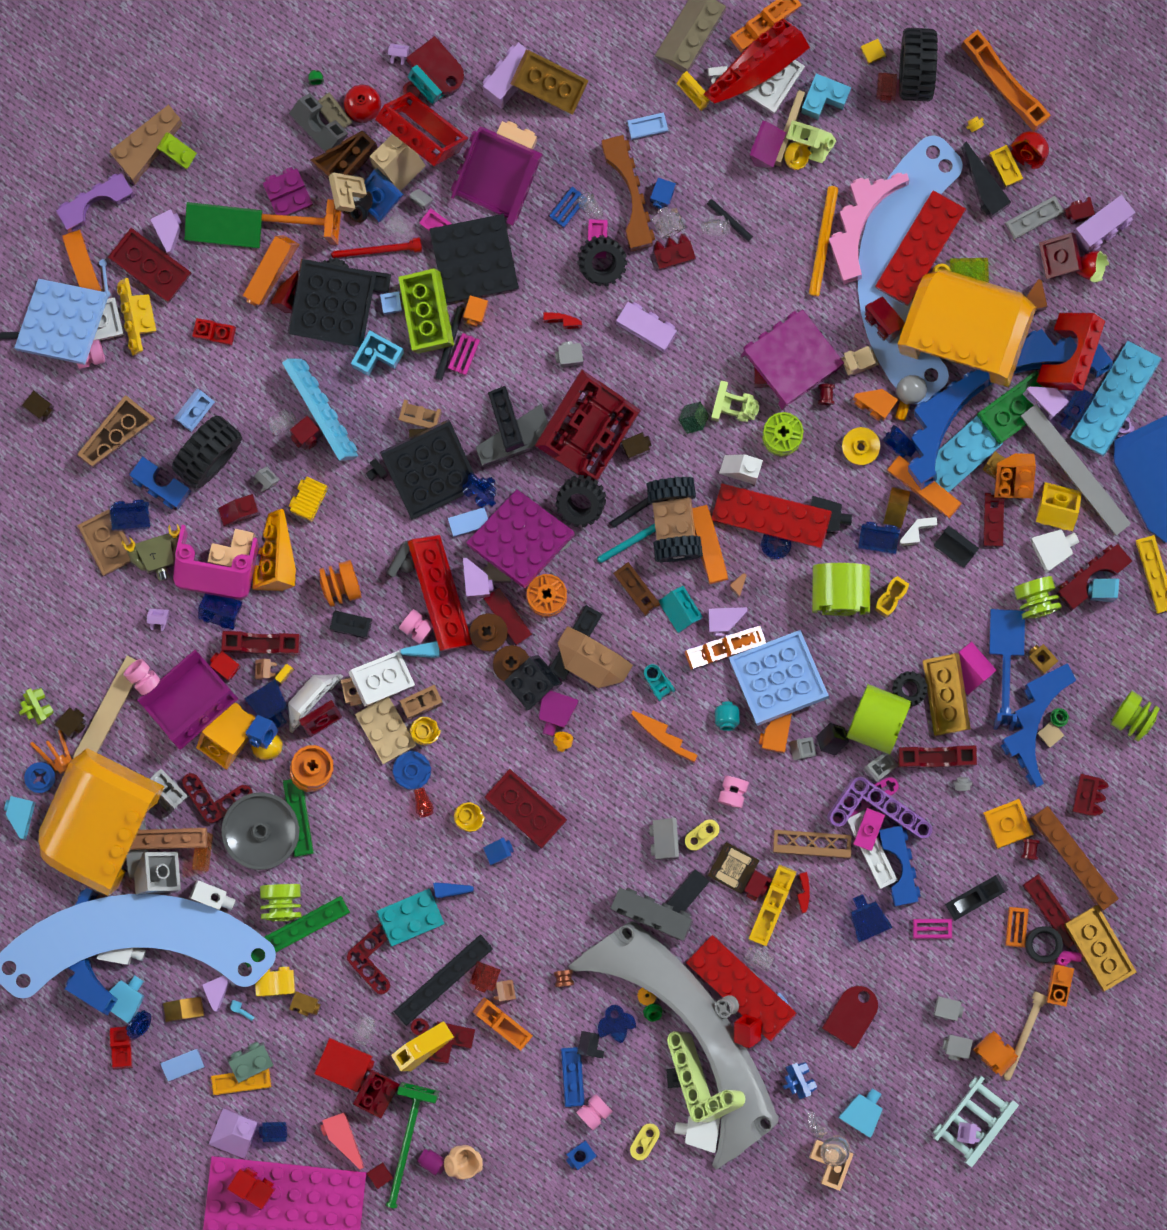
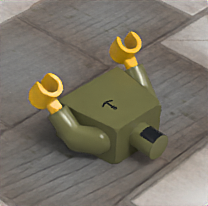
M178 524L175 531H172L169 525V533L136 544L130 537L131 543L129 545L122 541V545L127 550L131 562L141 571H147L148 574L156 572L159 582L170 578L167 568L174 566L180 533Z

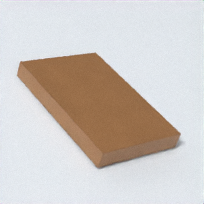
M112 508L77 525L103 576L131 563L127 550L122 545V541L126 545L130 543Z

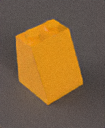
M233 703L202 731L196 748L227 770L249 741L245 733L256 717L245 712L239 704Z

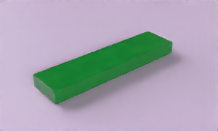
M291 779L283 780L286 802L294 810L299 822V840L294 850V856L314 854L305 793L295 786Z

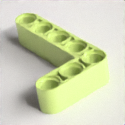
M677 1031L669 1034L667 1039L690 1117L694 1122H712L744 1105L745 1095L739 1090H724L711 1097L691 1034Z

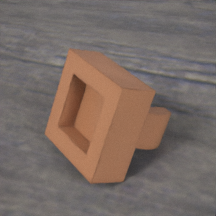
M271 659L255 660V679L263 680L277 676V673L270 672V668L277 666V663L271 662Z
M513 980L496 982V985L492 986V989H497L498 996L493 997L494 1000L501 1002L516 999Z

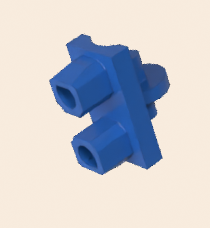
M806 1062L794 1063L785 1067L788 1075L785 1076L787 1084L783 1086L784 1090L790 1088L792 1094L797 1093L799 1099L810 1096L811 1092L817 1089L813 1079L806 1082L803 1077L804 1074L809 1072Z

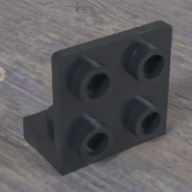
M539 655L529 657L504 681L526 710L532 709L547 693L558 689L563 684Z

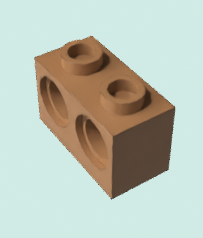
M435 685L400 700L408 720L443 705Z

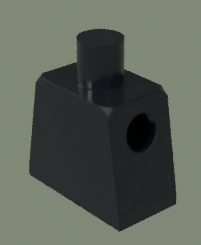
M812 496L810 506L832 511L826 534L838 533L840 525L851 526L852 514L841 513L842 504Z

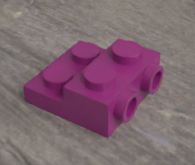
M289 167L283 170V174L280 176L270 175L265 178L266 182H263V186L276 215L289 216L313 206L297 168Z

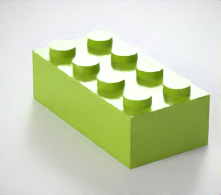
M433 268L398 277L412 351L420 354L454 346L441 272Z

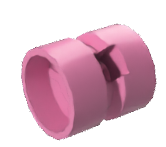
M99 339L93 340L85 365L77 363L79 369L90 367L91 363L94 365L105 363Z
M413 609L404 619L399 629L406 635L411 634L414 641L422 644L433 631L431 621L428 619L423 620V615Z
M138 659L125 670L124 676L130 683H135V689L141 695H145L158 685L160 678L153 670H149V665L143 659Z
M725 776L722 784L724 790L720 791L718 802L742 808L745 799L742 795L747 792L749 782ZM730 787L738 789V793L729 791Z
M594 1094L588 1100V1106L583 1105L576 1112L593 1131L601 1124V1119H606L613 1112L597 1094Z

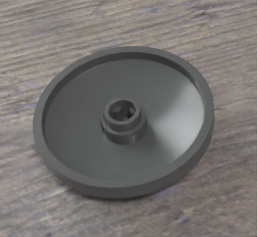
M257 792L241 797L228 809L222 823V839L229 855L239 864L254 870H267L284 863L294 852L299 840V822L294 810L286 801L270 793Z

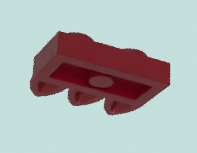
M684 234L680 235L679 244L669 237L666 242V248L659 241L655 242L654 254L659 270L696 260L691 241Z
M1080 774L1072 812L1088 816L1102 814L1104 812L1102 808L1094 803L1106 800V797L1097 790L1108 788V783L1098 777Z

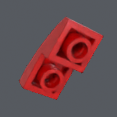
M196 318L192 337L232 345L236 327L234 325Z

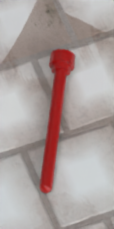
M418 237L409 240L407 243L333 251L331 256L332 258H343L405 250L421 253L422 243L421 238Z

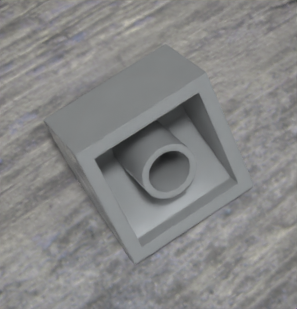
M676 818L653 820V825H649L650 837H654V844H650L651 856H655V860L678 859L679 848Z
M178 852L142 853L134 874L135 894H169L180 891Z

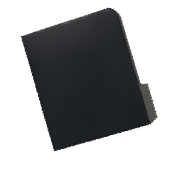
M829 723L817 735L820 750L831 755H837L849 743V739L846 738L845 727Z
M581 1031L577 1054L603 1059L605 1051L597 1050L600 1035Z

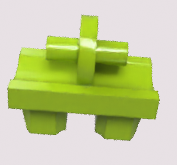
M30 688L23 694L25 701L20 703L23 709L19 711L20 716L26 715L28 720L35 718L37 724L41 725L54 712L49 704L40 707L38 701L45 699L42 688L33 691Z

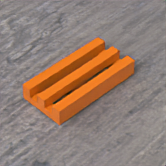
M1009 907L1005 946L1025 948L1029 909ZM1013 911H1015L1014 941L1010 942ZM1020 912H1024L1021 943H1018Z

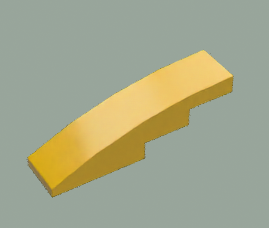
M780 864L778 865L749 936L750 940L767 946L797 871Z

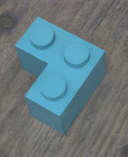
M816 74L801 113L819 120L825 103L843 110L851 87Z
M369 330L351 365L354 369L369 376L378 360L395 369L404 351L403 348Z

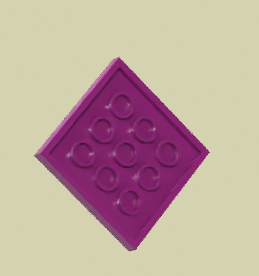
M516 489L466 543L469 548L525 589L575 536V532Z

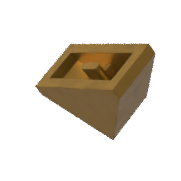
M891 487L883 524L902 528L910 491Z
M202 997L163 1003L166 1022L204 1016Z

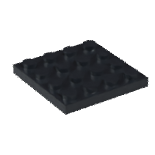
M504 214L429 229L437 269L441 272L446 303L469 299L470 295L480 297L519 289Z
M301 259L287 334L360 347L365 337L376 273Z
M449 419L380 452L411 520L480 488Z

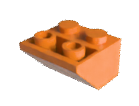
M1015 453L997 463L994 497L1033 498L1036 471L1034 454Z

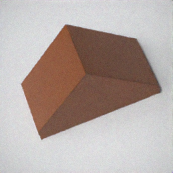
M1040 279L1037 280L1026 297L1036 306L1035 312L1046 310L1048 307L1042 280Z

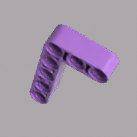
M855 777L850 780L827 815L828 822L831 825L843 826L860 801L864 800L918 838H927L932 833V826L929 822L863 777ZM858 780L863 782V789L861 791L855 789V782ZM874 791L879 794V799L876 802H873L870 798L871 793ZM847 796H850L853 800L850 807L844 805V799ZM890 802L895 805L892 813L886 810V806ZM836 812H839L842 816L839 823L833 821V815ZM905 813H908L911 817L910 822L904 824L902 821V816ZM921 824L926 826V832L923 835H920L918 832V827Z

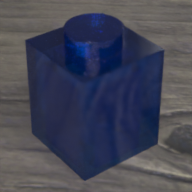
M262 1122V1126H259V1138H263V1142L288 1141L287 1122Z

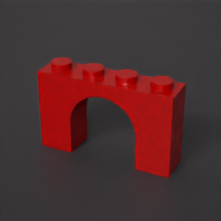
M1059 313L1054 331L1064 338L1070 336L1078 338L1077 349L1073 356L1063 364L1042 365L1037 383L1046 388L1083 391L1105 320L1095 313Z

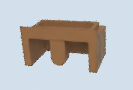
M404 399L398 420L429 429L439 424L442 411L438 408L437 411L423 406H415L409 404L408 400Z

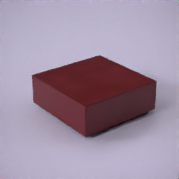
M383 1162L367 1173L377 1189L393 1179V1176Z

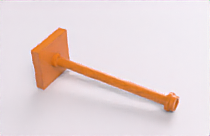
M327 199L326 216L324 218L262 214V221L323 225L324 238L330 245H338L342 211L335 209L333 199Z

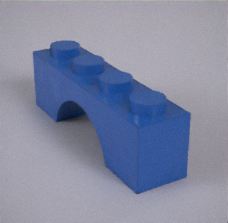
M902 826L879 830L878 834L882 849L894 854L900 861L902 868L900 879L890 888L894 907L918 902V898L921 895L919 886H915L914 879L917 877L915 868L910 865L912 853L911 849L906 847L905 841H908L906 829H903Z

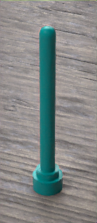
M655 523L598 556L597 561L603 563L656 532Z

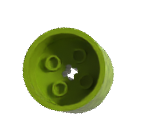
M822 563L813 565L812 613L822 611V615L851 616L857 612H860V615L869 614L870 566L857 563Z
M867 684L846 738L890 754L906 718L911 701Z

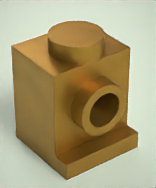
M995 451L982 470L996 479L997 463L1006 458Z
M1044 644L1040 647L1036 645L1029 651L1030 656L1028 659L1039 670L1041 675H1044L1058 662L1057 658ZM1038 656H1043L1044 662H1039Z
M296 991L289 1010L294 1011L295 1008H298L297 1012L306 1016L309 1013L317 1015L321 1004H318L319 999Z

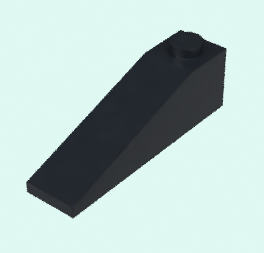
M966 141L962 146V150L981 205L980 210L985 216H989L992 219L1009 207L1011 201Z

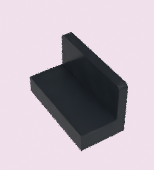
M949 525L934 544V547L962 568L966 567L979 549Z

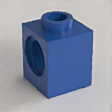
M658 177L650 198V202L653 203L654 207L659 209L669 207L676 183Z
M257 715L245 734L249 738L251 745L256 748L260 746L267 749L279 730L272 720Z
M585 1140L566 1154L569 1157L566 1161L572 1169L576 1167L579 1170L597 1157V1155ZM577 1151H583L586 1154V1159L583 1162L575 1160L574 1155Z

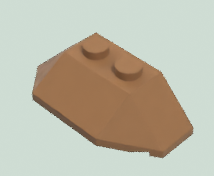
M568 626L557 642L565 669L597 688L624 682L633 666L619 654Z

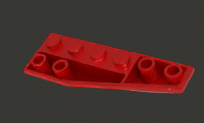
M782 18L766 32L760 34L704 93V96L715 104L744 93L782 71L806 52L810 46L802 32Z

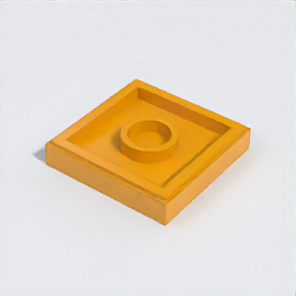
M1020 799L983 812L997 849L1034 835Z

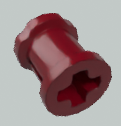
M819 384L820 400H818V404L834 405L833 389H835V385Z
M1023 839L1024 850L1021 858L1038 860L1037 847L1040 841Z
M417 1018L411 1023V1030L416 1035H421L429 1029L428 1022L423 1018ZM418 1021H420L421 1024H425V1028L422 1029V1032H419V1030L417 1029L415 1030V1026L418 1025Z

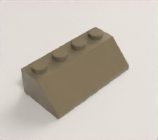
M688 0L655 54V57L683 73L686 71L689 73L725 14L726 6L717 0Z

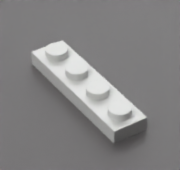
M864 811L851 816L847 821L854 837H856L865 813ZM876 838L872 851L860 847L879 889L898 881L878 838Z

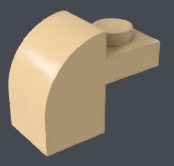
M870 346L855 352L850 350L844 353L845 356L841 358L848 376L861 373L879 365Z

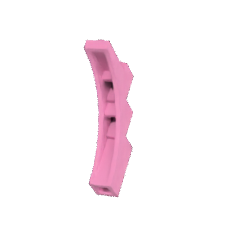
M907 173L894 174L885 181L884 179L876 180L873 182V185L870 184L869 178H859L850 184V190L856 206L848 205L842 208L840 218L845 233L837 232L829 238V244L844 285L862 279L858 260V245L864 224L883 199L896 190L909 185Z

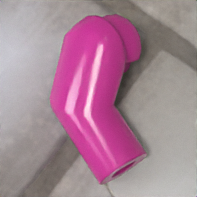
M1063 951L1055 961L1057 965L1066 966L1071 961L1081 962L1082 956L1080 952Z

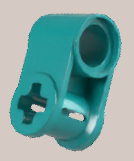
M650 664L644 669L643 676L659 702L670 692H675L673 685L657 665ZM650 668L656 669L658 672L657 677L649 678L647 670Z

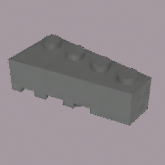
M542 404L517 419L525 446L507 453L500 431L476 446L482 468L538 449L534 445L548 424Z
M619 887L610 908L612 911L685 942L694 921L690 918L691 914L682 910L677 913L668 904L662 903V905L655 903L654 898L647 895L643 898L637 895L638 892L627 887L625 890Z

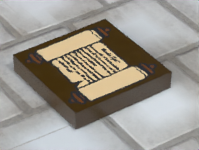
M726 842L707 876L742 894L760 860Z

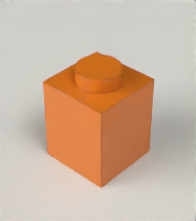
M469 296L463 316L464 321H467L466 324L477 327V325L482 326L489 305L488 300Z

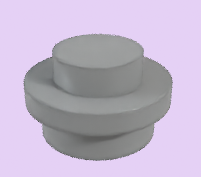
M957 777V780L953 781L955 790L967 791L971 789L972 781L968 777Z

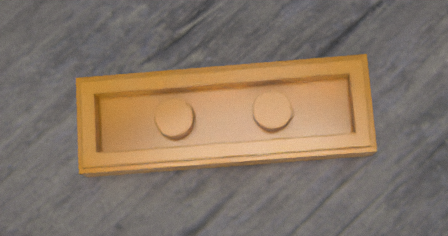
M269 1068L239 1083L234 1073L211 1076L213 1095L272 1087Z

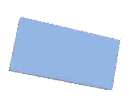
M664 112L627 121L631 140L668 132Z
M485 507L448 518L453 537L479 530L488 520Z

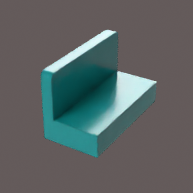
M418 65L411 68L408 75L409 80L432 105L445 96L441 94L442 91Z
M684 586L671 591L659 600L662 609L678 633L703 618Z

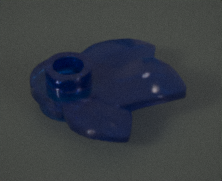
M611 1005L606 1009L605 1017L599 1021L598 1034L601 1038L611 1034L614 1040L623 1043L627 1036V1029L636 1028V1021L631 1014L624 1013L620 1006ZM612 1011L618 1012L617 1018L611 1017Z

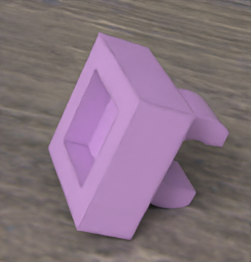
M390 44L388 49V55H392L390 62L394 63V58L400 57L401 65H403L405 57L409 54V46Z
M149 609L147 623L150 624L151 630H154L155 624H160L161 631L164 630L169 617V610Z
M960 1122L957 1141L970 1144L979 1142L980 1139L976 1138V1131H981V1128L977 1127L976 1124Z

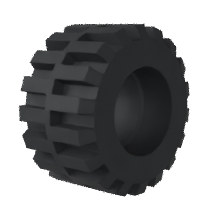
M599 235V238L594 236L591 237V241L587 239L585 246L581 245V252H578L577 255L579 258L577 260L579 270L590 283H595L597 286H601V284L609 286V283L615 284V280L617 278L620 280L622 272L625 273L627 256L623 248L616 240L609 236L607 238L604 235ZM602 251L610 252L612 254L610 266L604 270H595L592 267L594 256Z
M579 475L578 478L573 476L562 485L557 494L555 505L558 507L557 513L562 514L561 519L563 521L566 519L568 525L573 523L574 527L582 525L583 528L587 527L588 523L592 525L595 520L599 519L606 504V493L602 492L603 486H598L599 481L596 479L592 481L590 476H587V478H584V475ZM574 494L585 495L590 500L591 507L582 509L575 506L571 496Z

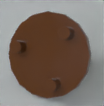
M486 613L479 615L470 626L471 641L477 648L483 651L497 650L504 645L507 639L508 629L506 623L495 614Z
M504 646L498 650L493 659L495 674L504 682L529 658V655L519 646Z

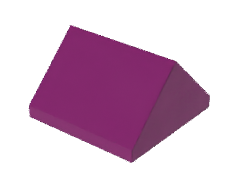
M764 120L761 123L751 149L750 157L756 167H773L786 132Z

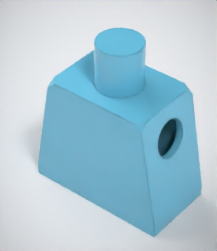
M136 975L133 976L129 984L120 980L109 991L118 999L111 1012L128 1024H132L144 999V995L138 991L144 981Z
M873 1088L866 1098L858 1094L838 1118L871 1138L883 1108L876 1105L882 1094Z

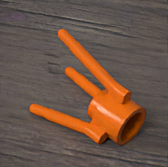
M58 730V734L66 757L63 754L59 756L51 743L46 741L47 746L56 758L52 761L34 742H31L30 745L52 766L55 772L58 771L59 774H62L66 771L72 757L69 754L61 730Z

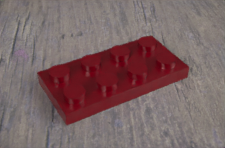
M133 228L129 229L108 256L111 261L167 303L173 299L192 274Z
M511 769L503 775L484 797L541 849L567 821L562 814Z

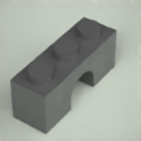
M309 93L296 102L289 114L326 152V150L341 144L349 133L336 120L324 125L319 118V112L323 106Z

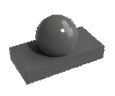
M403 541L386 571V575L391 578L395 577L399 569L404 573H411L415 569L412 555L408 554L410 549L407 541Z

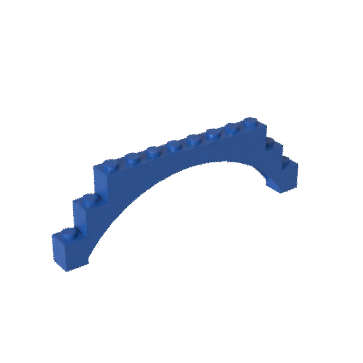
M1042 329L1032 331L1027 335L1014 374L1041 369L1042 365L1063 364L1073 356L1077 349V344L1070 336L1067 339H1060L1056 346H1054ZM1100 344L1097 346L1089 373L1094 374L1096 378L1110 370L1113 364L1112 359ZM978 369L974 372L970 371L964 375L963 379L958 382H952L946 390L936 392L931 397L932 399L919 403L916 409H914L915 417L924 430H917L912 435L913 437H911V444L921 458L916 457L909 463L908 472L921 490L937 480L935 465L939 447L953 419L973 397L994 384L990 381L988 372Z

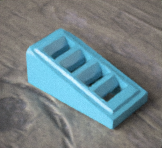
M437 641L403 648L401 649V655L439 658L440 649Z

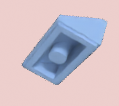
M196 389L174 419L192 432L215 402L201 390Z
M198 1049L160 1063L168 1082L204 1068Z

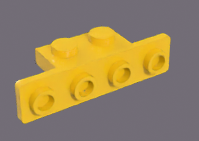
M124 278L118 282L117 293L121 299V312L124 314L125 319L124 328L129 339L128 347L131 350L132 356L143 351L140 334L156 332V326L149 294L132 296L129 279Z

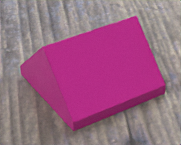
M972 641L958 652L965 693L967 695L997 671Z

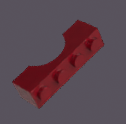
M1112 544L1102 551L1104 553L1102 557H1094L1088 562L1089 567L1086 570L1081 568L1073 575L1075 579L1070 583L1066 580L1058 587L1060 591L1057 595L1071 611L1088 598L1086 586L1092 574L1105 571L1117 575L1132 562L1119 544H1116L1114 547Z
M222 631L221 650L229 653L300 655L301 635Z
M977 746L899 747L897 749L898 768L976 766Z

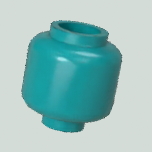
M722 702V705L717 706L715 709L716 726L722 731L735 730V727L740 724L739 708L733 705L732 702Z

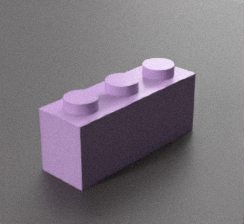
M627 302L616 320V325L665 353L677 334L675 326L667 321L665 323L658 320L659 317L652 312L646 313L639 304Z

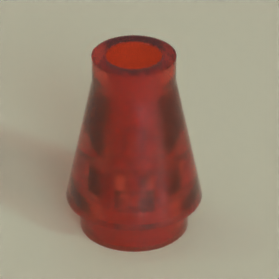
M425 788L414 790L416 814L420 818L434 814V806Z

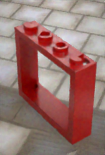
M411 92L384 104L375 118L378 123L433 166L459 153L468 140L466 135ZM409 98L413 101L411 105L407 103ZM398 113H405L446 147L441 148ZM435 148H436L438 151H440V153H438V154L434 153Z

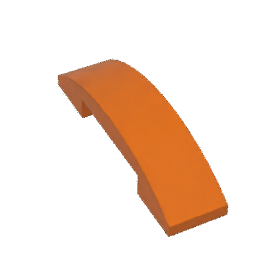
M81 230L63 235L64 244L79 287L102 291Z

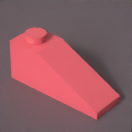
M344 1112L322 1120L323 1124L320 1127L323 1135H327L328 1139L359 1169L365 1168L346 1113Z

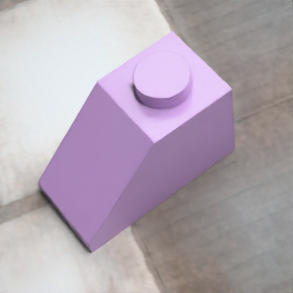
M170 209L150 219L169 256L173 254L181 231L179 224L182 223L178 214H173Z
M1029 387L1023 393L1033 405L1036 404L1049 421L1069 403L1065 393L1057 388Z
M747 607L709 609V634H713V637L725 636V633H729L747 614Z

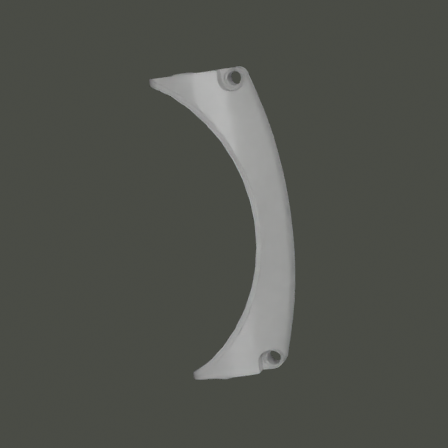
M630 921L597 945L588 949L581 957L568 966L573 971H593L617 976L653 993L672 1008L694 1033L710 1062L716 1079L718 1093L724 1090H739L744 1093V1105L721 1117L718 1150L712 1163L715 1170L739 1156L745 1149L778 1124V1116L760 1073L746 1047L734 1042V1028L729 1020L717 1015L715 1011L716 1002L694 975L666 947L636 922ZM627 929L631 931L632 936L627 933ZM764 1118L770 1122V1125L765 1123Z

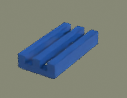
M572 186L549 217L565 228L585 203L587 197ZM574 193L575 196L567 204V206L560 213V215L556 217L555 215L559 212V210L566 203L569 197ZM578 197L581 198L579 203L575 206V208L568 215L565 221L562 222L561 219L571 208V206L575 203Z

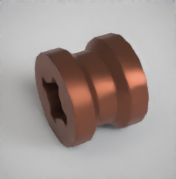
M573 970L554 972L557 981L555 987L574 985L571 977Z

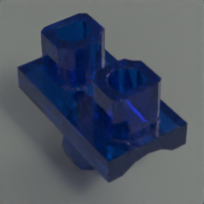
M895 425L892 426L891 432H887L886 437L883 439L885 444L902 458L906 455L912 457L916 451L915 446L911 444V440Z
M471 473L468 475V482L463 486V493L467 497L472 496L474 493L477 494L475 502L481 508L488 504L493 507L496 504V501H494L495 491L497 490L494 487L495 479L492 477L487 479L482 477L479 479Z

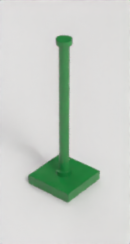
M402 1082L399 1086L397 1094L411 1097L413 1102L390 1198L386 1202L387 1207L397 1208L398 1206L396 1202L420 1102L436 1103L440 1093L438 1090Z

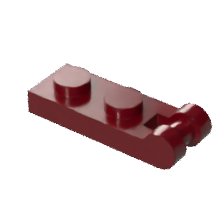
M985 493L983 546L1003 547L1005 498L994 497L991 493ZM991 502H998V508H991Z

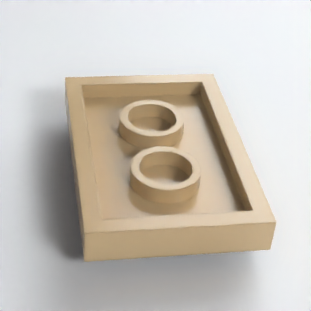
M389 697L377 701L355 714L383 765L417 746Z

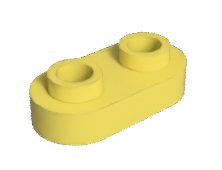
M706 820L686 835V847L692 851L701 849L718 835V823L714 820ZM706 827H713V832L707 833ZM692 838H697L698 843L696 845L691 844L690 840Z
M645 1124L632 1143L630 1153L636 1160L647 1158L657 1142L660 1132L656 1125ZM647 1130H653L654 1134L652 1137L646 1135ZM637 1147H643L644 1151L642 1154L636 1152Z

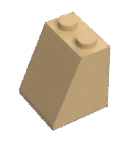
M394 134L370 155L372 167L374 169L378 168L399 191L426 166L419 155Z

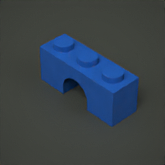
M142 456L130 473V477L133 478L131 482L139 488L144 486L149 489L148 494L156 499L158 496L164 500L163 504L170 509H173V507L179 509L190 494V488L175 478L167 486H158L155 478L160 471L159 467Z

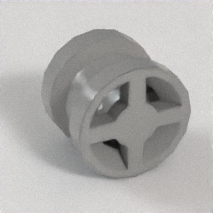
M727 995L715 1003V1011L721 1018H728L739 1009L738 1000L732 995Z

